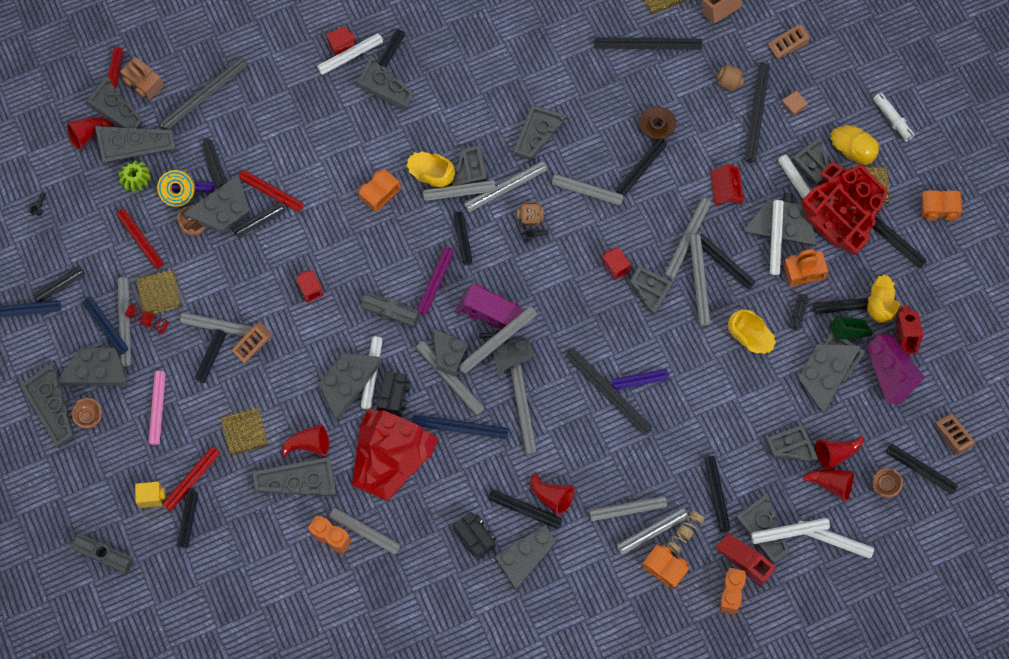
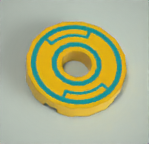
M170 170L159 179L157 185L158 195L167 205L173 207L183 206L194 196V181L185 171ZM174 183L180 185L181 191L179 193L172 191Z

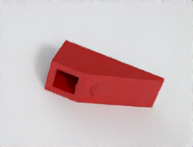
M729 533L715 547L736 567L745 571V574L759 587H762L769 580L777 568L759 552Z

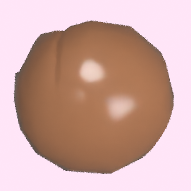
M193 206L185 207L179 212L177 217L179 228L182 232L191 236L201 234L206 227L199 225V222L193 219H185L183 214Z
M91 398L78 400L72 410L74 423L84 429L95 427L102 417L100 404Z
M884 468L877 471L874 475L872 486L879 496L893 498L901 492L903 479L896 470Z

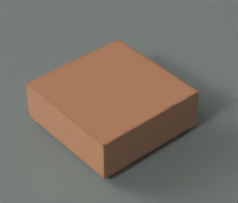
M797 90L782 100V104L792 116L808 106L806 100Z

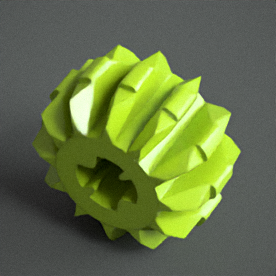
M135 160L131 164L127 161V167L121 166L122 172H119V181L127 191L131 189L135 193L137 188L142 191V186L148 187L147 181L151 180V176L149 175V168L143 162L138 164V161Z

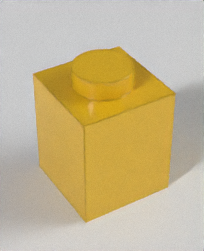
M160 482L135 484L136 504L139 508L163 506V499H166L165 487L163 488Z

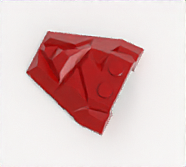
M860 164L838 177L814 187L803 198L801 204L803 210L807 213V221L834 247L838 248L841 246L846 252L856 255L869 240L871 227L875 225V217L882 207L888 190Z
M368 409L360 424L352 486L389 501L405 484V481L418 471V467L431 457L439 439L431 433L424 431L421 426L387 411Z

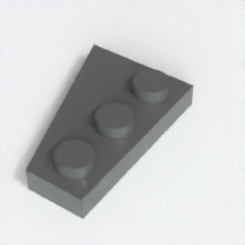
M371 55L356 86L406 110L413 92L400 80L394 79L388 73V70L384 66L381 67Z
M106 76L88 98L86 105L120 128H138L143 119L130 103L124 100L121 92L115 89L110 83L111 80Z
M532 105L514 149V155L532 160L567 119V115Z
M768 493L736 516L737 521L750 537L753 532L779 527ZM785 538L757 543V546L773 565L790 552Z
M544 525L495 556V559L516 591L538 563L553 548L556 540L547 526Z

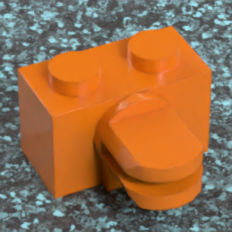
M812 249L800 252L799 256H789L785 259L783 265L789 287L826 279L829 272L823 252H816Z

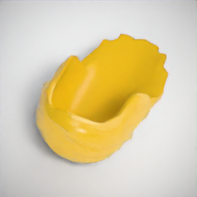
M844 125L833 129L830 133L832 145L841 151L846 159L857 164L869 165L876 159L879 153V143L877 140L858 127Z
M422 151L420 153L414 152L408 159L407 167L409 173L420 182L442 188L448 186L454 179V165L449 159L440 154H430Z
M885 274L878 276L871 288V295L868 297L867 310L869 316L878 323L893 321L900 306V303L894 300L895 283Z
M741 309L730 316L728 321L729 333L749 351L766 354V352L770 353L774 349L776 343L774 340L775 335L770 332L763 319L756 315L755 312Z

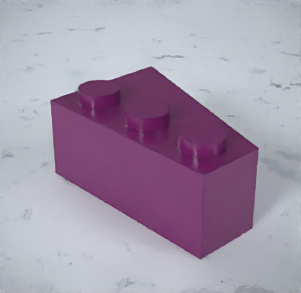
M471 284L463 292L454 313L460 315L461 312L472 315V320L477 321L480 318L487 321L489 326L503 329L523 312V308L519 307V304L514 301L503 299L498 293L486 291L479 284Z
M878 334L867 346L887 404H901L925 377L892 335Z

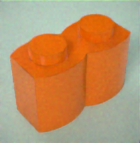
M382 169L372 176L370 182L364 183L360 187L359 199L374 212H377L389 199L399 192L401 183L386 169Z
M923 191L921 195L922 218L929 221H935L938 218L954 221L960 218L962 214L961 192Z
M315 516L308 527L314 539L328 544L337 553L344 554L351 544L348 533L340 527L332 526L324 517Z
M656 545L642 563V567L673 590H675L689 571L688 563L681 557L675 558L672 556L671 550L664 545Z
M734 568L728 570L723 585L724 591L720 600L721 612L732 615L738 612L742 602L741 592L746 581L745 571Z

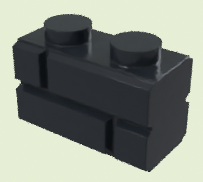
M385 371L377 404L378 411L384 410L399 417L402 411H406L407 400L405 396L406 393H410L411 381H409L407 374Z
M470 512L453 524L452 527L453 531L476 561H478L496 547L494 542L496 537L490 530L486 531L484 529V522L478 514L474 516Z

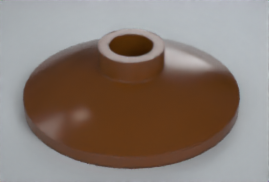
M655 106L648 108L642 113L639 126L647 137L657 140L665 139L674 132L676 118L669 109Z

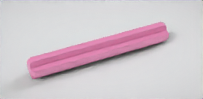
M155 371L148 440L150 445L160 444L166 376L164 371Z

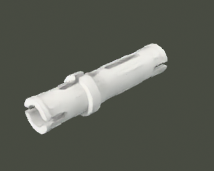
M882 92L880 95L877 94L873 101L889 119L893 129L900 133L905 142L911 140L915 134L906 124V120L897 113Z

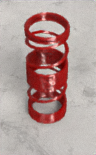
M131 303L125 312V317L131 318L135 314V322L141 319L140 324L146 327L150 326V329H153L151 324L155 314L145 310L136 321L139 307L134 311L135 305ZM160 318L158 322L155 324V326L158 324L157 332L162 335L165 332L169 324V321H164L159 332V325L162 319Z

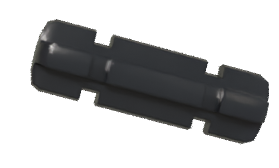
M799 294L796 301L798 303L795 304L792 315L794 319H791L790 328L793 330L801 329V321H803L807 307L805 305H807L809 300L806 294Z

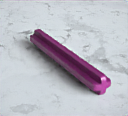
M444 247L417 308L422 315H426L454 254L452 248Z

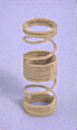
M691 511L690 516H687L689 523H682L676 531L679 537L672 536L673 542L667 543V547L676 554H679L682 549L674 542L673 537L687 543L685 540L689 541L694 535L693 531L683 524H688L697 530L688 518L691 517L698 524L704 522V518L696 511Z

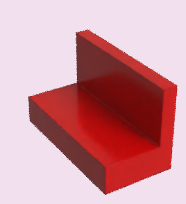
M726 164L711 171L715 206H720L728 201L738 205L744 202L740 168Z

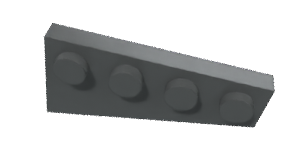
M95 126L103 163L176 149L172 130Z
M51 363L20 384L54 444L60 448L73 439L75 435L56 368Z
M330 457L252 472L256 493L337 496Z

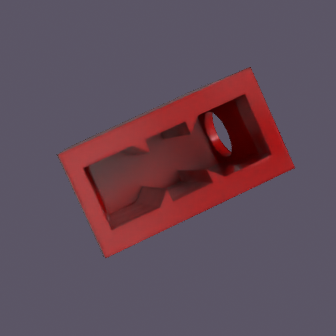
M904 305L899 308L900 312L895 324L896 339L906 354H918L923 338L919 312L911 311L910 306Z

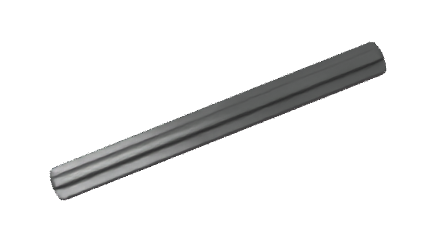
M242 57L235 61L159 123L163 130L170 129L247 67V62Z

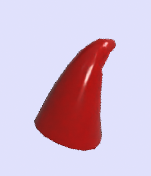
M97 117L83 118L67 122V131L73 146L78 150H82L86 143L97 134L95 126L114 127L112 122Z
M318 424L292 435L284 442L282 447L283 457H286L292 450H307L321 456H326L329 451L330 442L325 427L322 424Z
M859 436L851 442L817 440L814 449L821 467L824 470H829L853 456L861 448L864 436Z
M815 470L807 473L803 480L817 483L844 502H847L852 489L854 471Z
M537 472L531 477L530 487L541 502L558 515L568 510L575 493L573 484H548L539 479Z

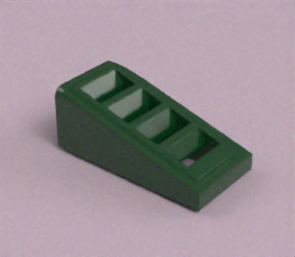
M836 316L829 325L836 339L870 337L873 335L867 321L863 319Z

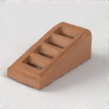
M799 24L768 43V47L776 59H779L807 45L810 37L803 26ZM776 45H780V47L782 48L781 52Z
M259 322L250 329L231 351L245 364L269 341L273 334ZM251 336H253L259 343L257 344ZM247 341L253 347V349H251L245 342ZM241 346L249 353L248 355L240 349Z
M952 413L935 422V425L956 456L975 445L973 438ZM949 421L952 422V424L947 427L943 426V424ZM954 427L956 428V430H955L954 432H952V433H949V432H948V430H950V429H952V428H954ZM960 434V437L956 439L953 438V436ZM964 440L965 443L961 445L958 444V442Z

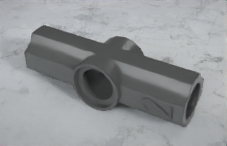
M367 292L362 299V309L378 314L386 321H397L414 328L419 320L420 311L404 306L394 298L387 297L385 299Z
M82 534L76 537L72 549L122 573L126 574L133 565V557ZM103 550H107V554L104 557L100 558V552Z

